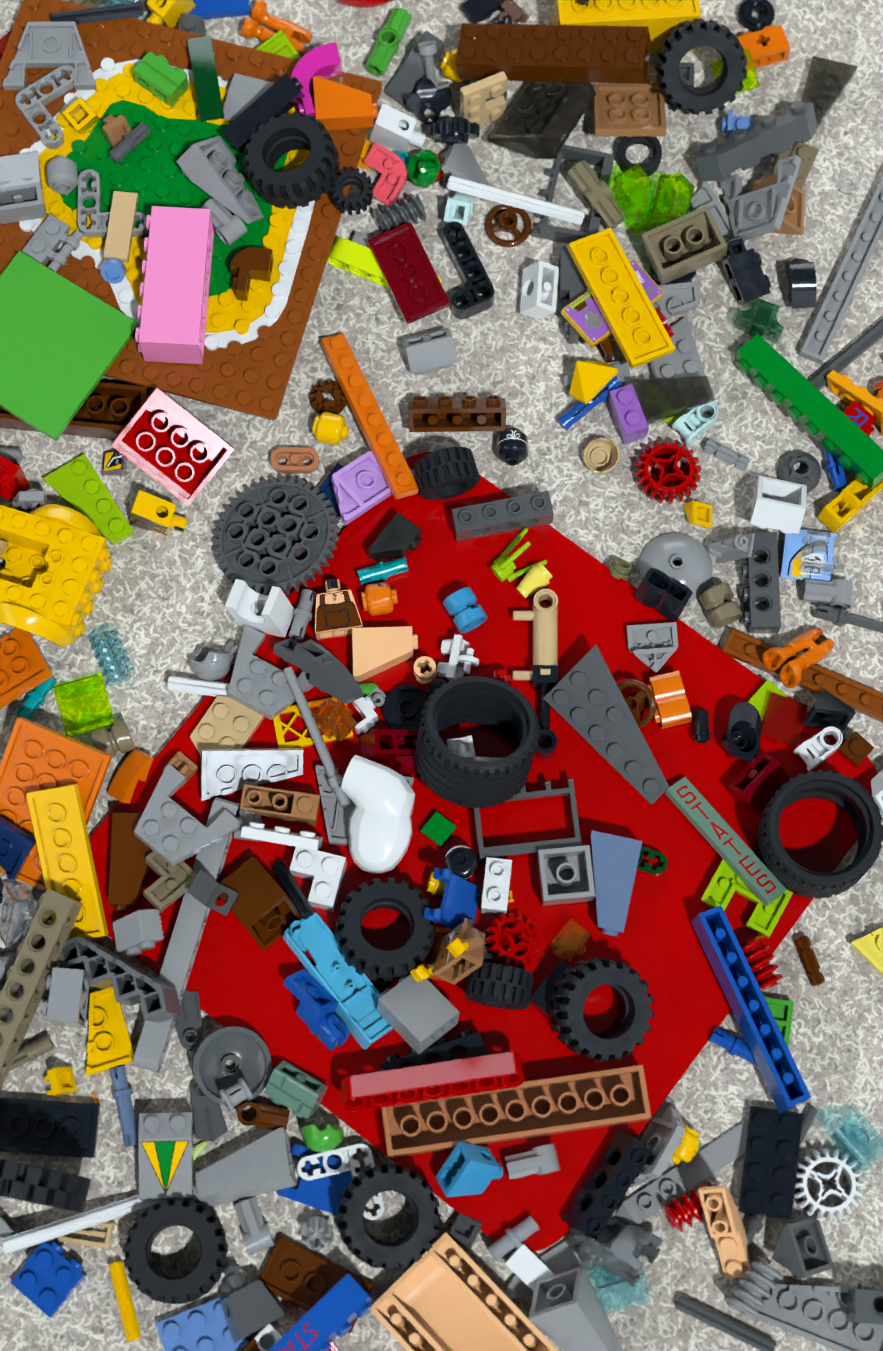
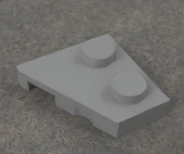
M28 489L27 491H19L7 507L29 514L32 510L49 504L44 491Z

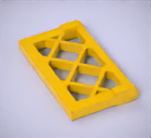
M335 697L308 702L310 709L320 708L314 717L315 721L322 711L334 718L327 730L317 724L318 728L324 732L322 737L325 743L353 737L347 704L339 702ZM339 703L341 710L335 715L327 710L325 706ZM297 704L290 705L273 718L279 748H302L315 745L312 737H305L309 731L308 728H306L302 735L290 728L297 716L303 718ZM295 713L288 725L281 722V714ZM337 720L344 724L345 731L329 732ZM289 730L300 738L299 740L285 743L284 735Z

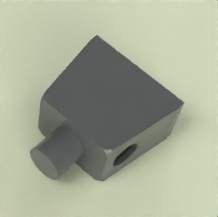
M240 1272L225 1279L232 1294L221 1300V1305L234 1343L285 1315L260 1280L247 1286Z

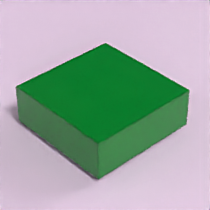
M436 811L423 827L421 833L441 848L455 831L456 826Z

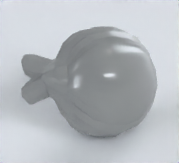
M230 641L224 651L199 647L195 658L190 660V668L201 680L215 681L221 679L229 673L231 662L234 661V653L239 645L235 644L234 641Z

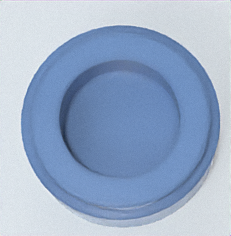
M110 258L103 262L100 273L105 281L116 284L124 279L126 267L120 260Z

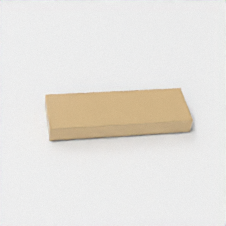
M114 191L103 255L104 260L114 258L121 262H129L139 198L138 193Z

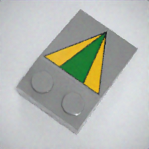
M192 1112L139 1113L140 1201L193 1199L195 1127Z

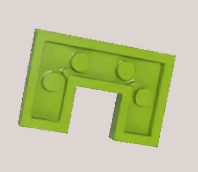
M722 859L700 901L711 908L721 905L723 910H725L734 892L744 896L757 904L746 927L769 938L793 892L786 890L783 895L768 906H765L725 860Z

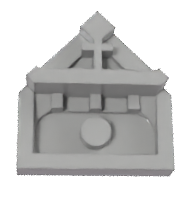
M454 143L443 154L445 162L441 165V169L445 173H452L456 177L486 185L489 184L469 145Z
M676 622L626 626L628 651L655 673L661 669L678 648Z

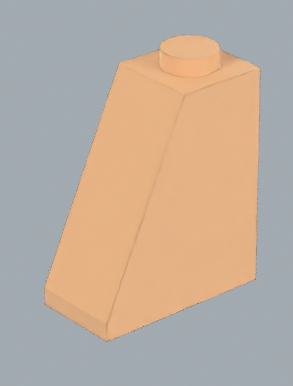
M412 626L352 628L353 677L357 683L413 658V649H418V634H413Z

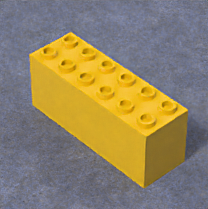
M554 0L552 23L553 25L648 26L651 40L650 54H657L658 48H661L663 45L662 40L665 36L669 37L672 34L671 30L674 27L680 28L684 26L683 22L688 20L690 23L696 22V19L701 18L699 0H590L586 5H582L576 0Z

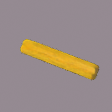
M117 1261L109 1264V1271L125 1337L128 1342L140 1339L141 1333L124 1263Z

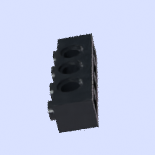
M473 1030L459 1033V1038L449 1041L448 1038L437 1040L433 1043L434 1047L425 1049L420 1054L414 1049H410L409 1055L400 1058L398 1054L384 1058L385 1063L380 1064L382 1071L400 1069L407 1063L415 1066L426 1065L427 1058L431 1055L440 1057L442 1062L452 1061L455 1059L451 1056V1052L456 1047H462L466 1051L464 1059L485 1056L487 1053L480 1031L474 1033Z
M618 1129L561 1220L578 1232L597 1240L652 1151L635 1138Z

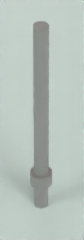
M293 667L285 668L283 670L329 777L327 780L331 790L335 791L341 808L346 807L351 803L348 796L341 789L342 775H338Z

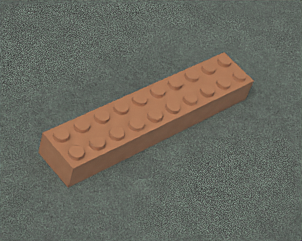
M643 1065L527 1081L514 1088L382 1108L389 1158L454 1149L459 1141L483 1145L648 1121L651 1119Z

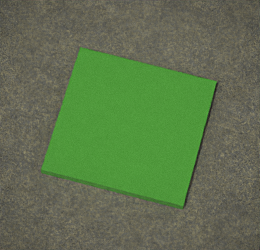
M18 251L0 275V407L57 441L135 334L136 328L140 327L139 323L23 252Z

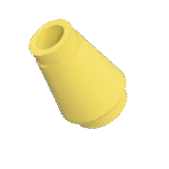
M538 563L536 566L533 565L516 589L526 599L550 583L549 580L553 576L541 563Z

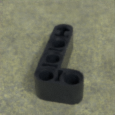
M455 221L447 223L443 229V243L465 288L453 294L451 311L454 317L466 319L491 308L494 304L495 290L462 224ZM467 254L469 255V257L460 258L459 255ZM474 273L479 275V277L470 278L468 275ZM485 293L489 295V297L480 298L478 295ZM463 302L466 303L467 306L461 308L458 307L457 304Z

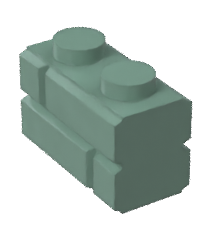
M283 1060L273 1070L264 1093L270 1096L274 1103L283 1104L290 1108L297 1117L309 1119L318 1110L328 1086Z

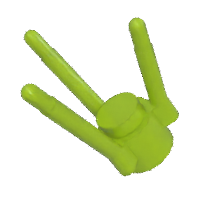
M524 528L500 557L493 561L494 564L490 566L501 582L506 579L511 582L515 578L528 573L533 566L530 565L517 572L513 571L516 569L513 561L531 545L530 542H526L510 557H507L528 532L527 528ZM543 560V561H540V562H538V563H541L542 565H546V564H547V560Z

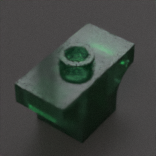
M757 298L751 309L738 311L733 327L747 332L752 338L759 334L763 339L778 345L784 329L776 318L780 306Z

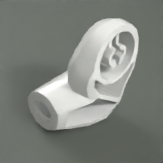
M355 755L348 765L341 786L342 791L355 804L348 824L349 852L353 862L360 869L371 874H383L393 870L402 860L408 849L413 834L411 815L414 807L415 793L404 776L389 767Z

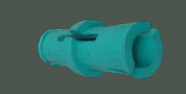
M405 557L384 563L380 561L377 565L357 570L361 585L380 579L385 581L393 575L409 572Z
M51 677L33 688L32 691H28L26 694L27 698L15 715L31 720L40 705H44L46 702L45 698L57 681Z

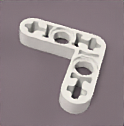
M355 1144L306 1156L298 1162L297 1173L301 1179L306 1181L351 1171L352 1178L354 1176L357 1177L362 1173L361 1171L357 1174L355 1172V1168H360L359 1161L353 1159L357 1148H360L361 1152L367 1153V1157L363 1158L364 1167L370 1164V1168H373L375 1164L370 1148L365 1144ZM332 1154L338 1155L342 1160L341 1167L337 1170H332L327 1165V1159ZM322 1157V1166L326 1173L321 1174V1168L313 1170L312 1176H308L307 1172L302 1173L301 1168L305 1166V1161H309L311 1165L319 1163L317 1158ZM381 1192L377 1196L372 1197L373 1204L379 1205V1209L375 1211L376 1215L372 1216L370 1212L364 1210L365 1219L376 1220L383 1215L384 1203Z

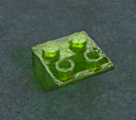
M639 164L614 177L612 198L626 215L625 225L629 230L633 229L636 235L640 234L651 187L650 179Z
M681 173L660 175L652 187L642 226L643 232L650 231L688 214L695 187Z

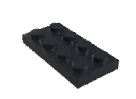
M0 1098V1152L95 1158L101 1105Z
M750 1106L738 1207L739 1213L791 1221L803 1113L790 1111L779 1113L776 1109Z

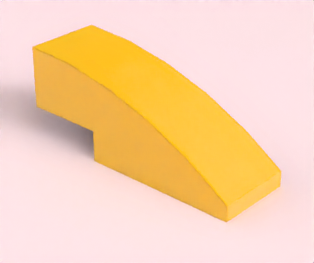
M855 479L842 490L840 495L823 508L817 518L833 533H837L883 490V480L871 490L867 485H862Z

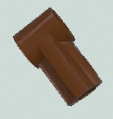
M253 1100L244 1102L237 1111L238 1120L243 1125L270 1130L284 1127L285 1131L290 1114L288 1109L257 1103ZM244 1107H254L257 1111V1116L252 1120L245 1119L242 1114Z

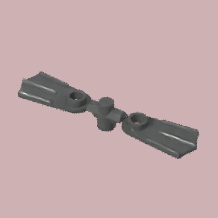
M185 990L180 1005L182 1015L176 1018L174 1025L181 1045L185 1049L190 1050L188 1051L190 1068L194 1076V1057L204 1039L199 993L197 991ZM190 1033L196 1035V1040L192 1043L187 1042V1035ZM195 1082L191 1088L195 1136L199 1140L214 1142L228 1132L220 1104L209 1099L206 1095L199 1096V1086Z

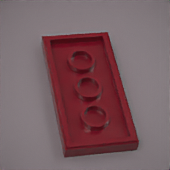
M411 222L367 240L406 325L450 306V301Z

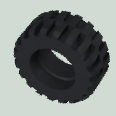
M703 18L696 19V22L692 23L689 20L683 22L684 26L680 28L674 27L671 30L672 34L669 37L665 36L662 40L663 45L661 48H658L656 54V77L663 94L673 106H678L679 110L683 112L691 111L693 115H699L700 112H705L706 115L712 114L713 109L718 108L720 111L726 108L724 104L728 101L732 103L736 99V92H741L744 86L742 81L747 77V58L738 38L724 24L720 25L717 21L711 19L709 22L704 21ZM699 46L713 47L722 57L723 67L720 75L707 86H688L679 74V65L682 58L693 48Z
M293 112V115L283 113L280 114L281 117L275 118L273 116L269 118V122L260 124L257 127L258 131L251 134L249 137L250 144L247 143L244 149L245 156L243 157V162L252 185L265 202L274 204L278 208L287 206L288 209H297L299 205L303 208L309 206V202L313 200L315 202L320 200L323 193L327 194L331 189L330 183L334 184L338 177L336 172L340 168L339 154L328 130L321 121L315 120L313 116L308 114L303 117L302 113ZM298 149L310 151L308 159L299 168L290 172L273 171L276 162L284 154Z
M387 877V880L382 882L380 878H375L368 885L366 882L358 885L356 891L352 890L347 895V899L342 903L339 911L335 935L336 940H338L340 954H344V961L348 966L353 965L356 968V973L361 976L363 973L370 975L369 979L375 981L377 977L383 978L384 982L392 981L394 977L401 979L422 962L424 963L434 942L436 926H434V921L424 918L425 909L430 908L431 904L427 898L423 899L421 897L422 892L417 887L412 890L408 887V882L402 880L401 884L395 883V878ZM385 908L401 914L410 928L407 942L401 948L392 951H383L371 946L364 939L361 932L362 921L369 912Z
M589 958L588 961L581 960L576 962L575 968L568 967L563 972L564 979H557L554 986L558 988L556 993H551L549 999L553 1001V1007L549 1008V1016L554 1017L555 1020L551 1022L553 1031L559 1032L557 1038L560 1042L566 1044L569 1050L598 1061L618 1060L622 1058V1054L629 1055L634 1052L633 1046L635 1044L640 1046L645 1040L642 1037L644 1032L649 1033L651 1025L648 1024L649 1018H654V1010L650 1009V1004L654 1002L653 996L646 992L649 986L645 980L640 979L641 974L635 969H631L625 963L605 958ZM606 984L611 986L617 994L619 1012L613 1025L606 1031L597 1034L591 1032L586 1026L583 1008L590 992L596 987Z
M380 1164L376 1165V1167L362 1170V1173L357 1177L354 1176L349 1181L348 1187L343 1189L341 1201L337 1204V1227L347 1249L359 1260L377 1269L393 1270L398 1267L402 1269L408 1267V1264L413 1261H419L422 1259L421 1255L425 1251L429 1252L433 1246L431 1243L434 1237L437 1238L439 1233L437 1226L438 1222H441V1214L438 1212L440 1205L438 1198L433 1194L434 1190L418 1173L399 1165ZM383 1191H395L402 1194L409 1201L413 1212L410 1229L402 1238L393 1242H382L373 1238L368 1233L364 1224V1210L367 1203L373 1196Z
M167 1199L147 1207L142 1215L139 1214L134 1219V1225L132 1228L129 1227L126 1234L128 1238L123 1247V1251H125V1259L123 1260L125 1267L129 1271L128 1276L131 1282L136 1284L137 1289L142 1294H146L152 1300L167 1304H184L199 1299L202 1295L210 1292L216 1282L218 1283L223 1269L226 1268L228 1244L225 1239V1231L220 1226L219 1220L209 1210L192 1201ZM171 1226H184L197 1236L201 1246V1256L197 1266L189 1274L177 1278L168 1277L158 1271L152 1261V1244L162 1230Z

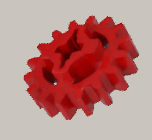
M510 912L507 915L502 913L490 921V927L485 930L489 937L484 939V942L490 944V948L486 950L487 953L493 952L495 954L492 959L493 961L500 959L501 964L522 968L534 959L533 954L539 950L534 944L538 943L539 939L533 937L537 930L529 928L530 920L523 922L522 914L515 917L514 913ZM505 925L509 926V928L505 927L504 929H502L501 927ZM515 953H522L520 956H514Z

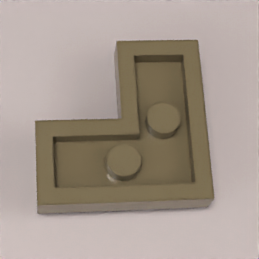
M153 851L145 858V862L160 878L143 892V896L162 913L188 891L197 874L184 861L172 867Z

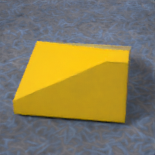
M695 500L684 504V511L690 524L712 529L713 505Z

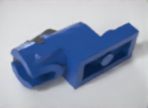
M305 969L286 977L283 985L300 1001L296 1015L309 1027V1031L330 1051H333L338 1046L341 1047L347 1041L350 1031L345 1023L335 1014L339 1002Z

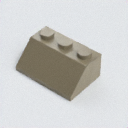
M707 205L641 234L651 266L661 285L727 257V244Z

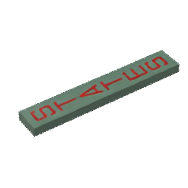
M686 777L666 790L665 794L765 906H768L785 893L787 889Z

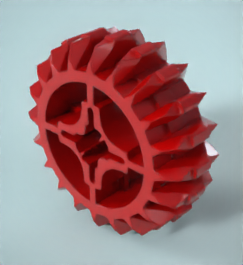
M665 439L663 440V445L656 441L653 444L654 448L647 446L645 449L646 453H640L639 455L641 461L636 462L638 470L635 472V476L640 478L637 482L638 486H644L643 494L651 492V500L658 496L660 504L663 503L664 498H668L669 504H672L674 497L679 502L683 500V495L690 497L691 490L695 491L697 489L696 482H699L701 478L698 474L701 472V466L696 465L699 462V458L692 457L693 449L685 451L686 444L683 443L679 447L677 446L676 439L672 445L668 444V440ZM671 456V458L667 460L661 459L659 457ZM679 461L686 467L688 477L678 468ZM673 465L672 473L670 472V474H666L663 478L664 470L666 471L667 469H670ZM648 467L653 468V472L658 474L657 483L652 479ZM668 483H673L677 485L674 487H665V485Z

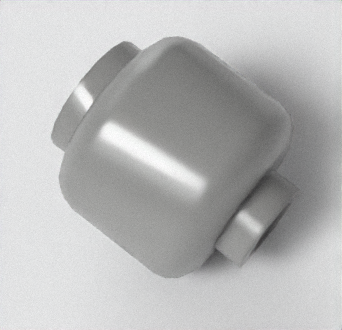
M58 156L47 164V184L54 192L67 194L77 186L78 167L74 161L65 156Z

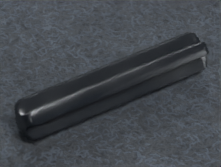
M277 861V863L272 865V871L302 919H308L309 916L314 914L313 908L284 862Z

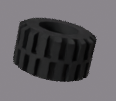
M449 447L434 451L421 458L413 466L421 496L427 500H445L457 497L468 492L480 482L472 450L467 447Z
M483 962L481 967L468 975L464 996L474 1003L509 1010L529 1008L534 975L518 967Z

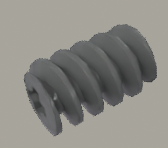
M408 194L407 200L401 197L399 205L392 201L390 208L387 205H383L382 212L377 208L373 210V216L381 234L385 230L386 232L392 230V227H399L401 223H408L410 219L415 224H418L417 216H420L424 221L426 220L424 206L417 194L416 197L413 194Z

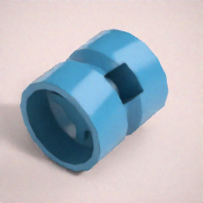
M471 587L462 588L449 595L443 601L448 614L454 616L453 623L461 634L477 628L487 620V615L482 606L476 605L477 598Z

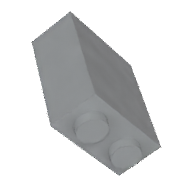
M407 974L398 981L395 987L391 990L389 988L384 990L378 997L377 1012L418 1054L458 1023L459 1011L427 979L416 982L411 974Z

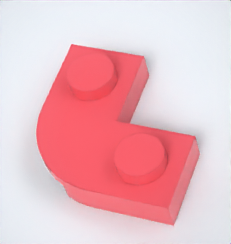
M375 142L363 162L382 174L373 189V197L390 206L392 201L396 202L406 184L407 168L398 155Z

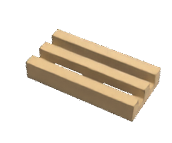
M62 1214L61 1220L71 1216ZM104 1222L97 1225L108 1227L107 1233L88 1229L73 1232L106 1238L105 1243L64 1236L58 1237L57 1241L110 1250L115 1223Z

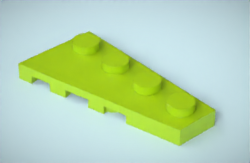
M85 454L42 478L62 499L92 521L101 535L113 546L135 534Z

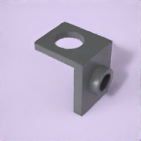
M201 870L187 891L189 895L202 905L224 916L228 914L239 895L237 892L217 883ZM226 893L228 895L227 903L223 906H217L216 900L218 896Z

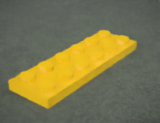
M609 228L569 243L567 249L630 368H636L674 353L676 348L613 230Z
M78 783L26 793L46 890L48 888L83 903L67 940L77 936L90 939L108 935ZM53 913V914L51 915V916H52V921H53V923H54L55 920H56V914H55V913Z

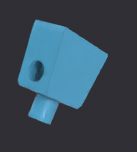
M459 1141L435 1178L446 1197L475 1195L483 1193L492 1179H500L503 1175V1167L497 1163L492 1152L487 1147Z

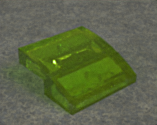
M102 673L53 686L66 736L70 737L103 726H109L115 722Z

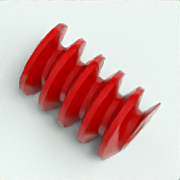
M759 935L740 943L761 991L778 985L777 982L783 977L782 974L773 973L779 967L778 964H769L774 955H765V952L770 948V945H761V942L766 939L765 935Z
M703 1184L699 1185V1188L706 1187ZM694 1189L689 1191L690 1199L684 1193L680 1195L681 1203L672 1198L671 1208L665 1202L661 1204L672 1229L676 1227L680 1232H683L684 1222L693 1227L692 1218L694 1217L700 1223L703 1222L702 1213H704L699 1193Z

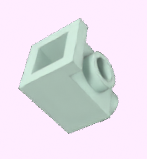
M456 192L453 198L448 197L444 221H455L467 226L472 216L475 196Z

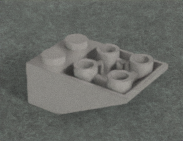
M38 151L0 157V224L47 217Z

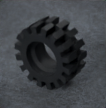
M351 167L347 168V172H344L342 169L339 171V176L335 183H330L331 202L334 203L336 209L340 207L341 213L344 214L345 210H347L348 215H352V211H356V215L360 214V209L366 211L367 205H371L373 183H371L370 176L366 177L365 171H362L360 174L359 168H355L354 172H351ZM347 185H356L360 188L361 193L358 197L348 198L343 194L342 190Z

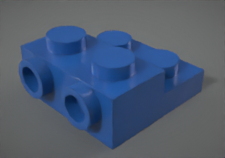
M54 1240L51 1243L48 1241L41 1243L26 1261V1265L10 1282L49 1318H52L87 1276L82 1272L85 1267L73 1257L71 1260L66 1258L62 1254L65 1249Z

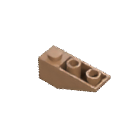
M244 784L240 810L291 823L316 826L320 795Z

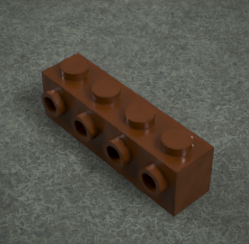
M467 395L457 399H452L450 396H440L437 399L417 396L413 399H408L409 432L506 431L505 398L497 395H489L486 398H476L475 396Z

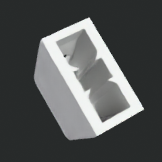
M382 104L369 141L372 143L377 142L388 149L405 152L408 144L422 148L426 135L413 130L416 124L415 118L386 104Z

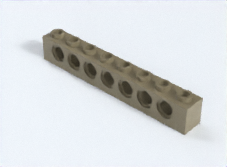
M48 888L39 899L38 911L28 924L26 938L20 943L17 949L18 956L14 965L8 969L6 983L3 989L0 990V1034L2 1035V1042L0 1044V1091L44 994L47 976L52 974V969L59 960L83 905L80 901ZM53 913H55L56 920L52 925H50L49 918ZM44 937L45 945L40 949L39 941ZM34 961V970L29 973L28 966L30 962ZM23 985L24 992L21 997H18V988ZM12 1009L13 1017L8 1022L7 1013Z

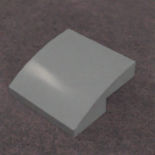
M235 73L223 108L225 118L222 119L233 122L274 83Z

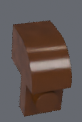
M251 247L235 255L230 269L232 277H234L233 291H236L237 300L247 301L251 279L270 282L274 262L272 249Z

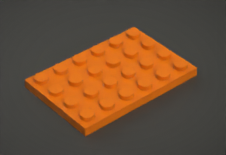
M18 717L0 764V816L35 838L26 793L78 783L87 826L113 756L26 718ZM35 843L17 879L46 892L37 844ZM0 866V872L8 875L6 871Z

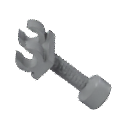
M425 41L419 43L418 51L419 55L424 56L427 78L433 81L437 90L449 87L448 81L437 83L433 57L437 53L436 42Z

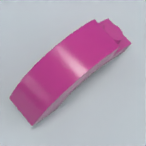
M336 42L321 45L306 53L298 61L292 72L291 78L295 76L304 86L301 91L305 97L294 106H298L299 113H302L303 117L308 114L316 120L311 92L314 88L313 77L318 76L326 79L342 75L341 60Z

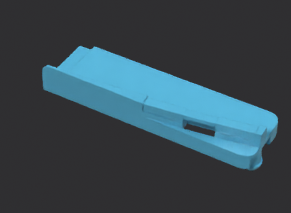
M314 912L313 916H309L308 919L301 918L300 921H292L290 927L283 933L284 941L308 972L339 1002L335 1014L345 1023L347 1029L360 1046L366 1050L371 1044L393 1029L377 1012L379 991L364 973L361 976L355 972L356 968L353 965H347L344 961V954H340L338 950L336 936L317 913ZM306 950H308L312 959L314 960L316 964L315 967L312 965L308 956L306 955Z

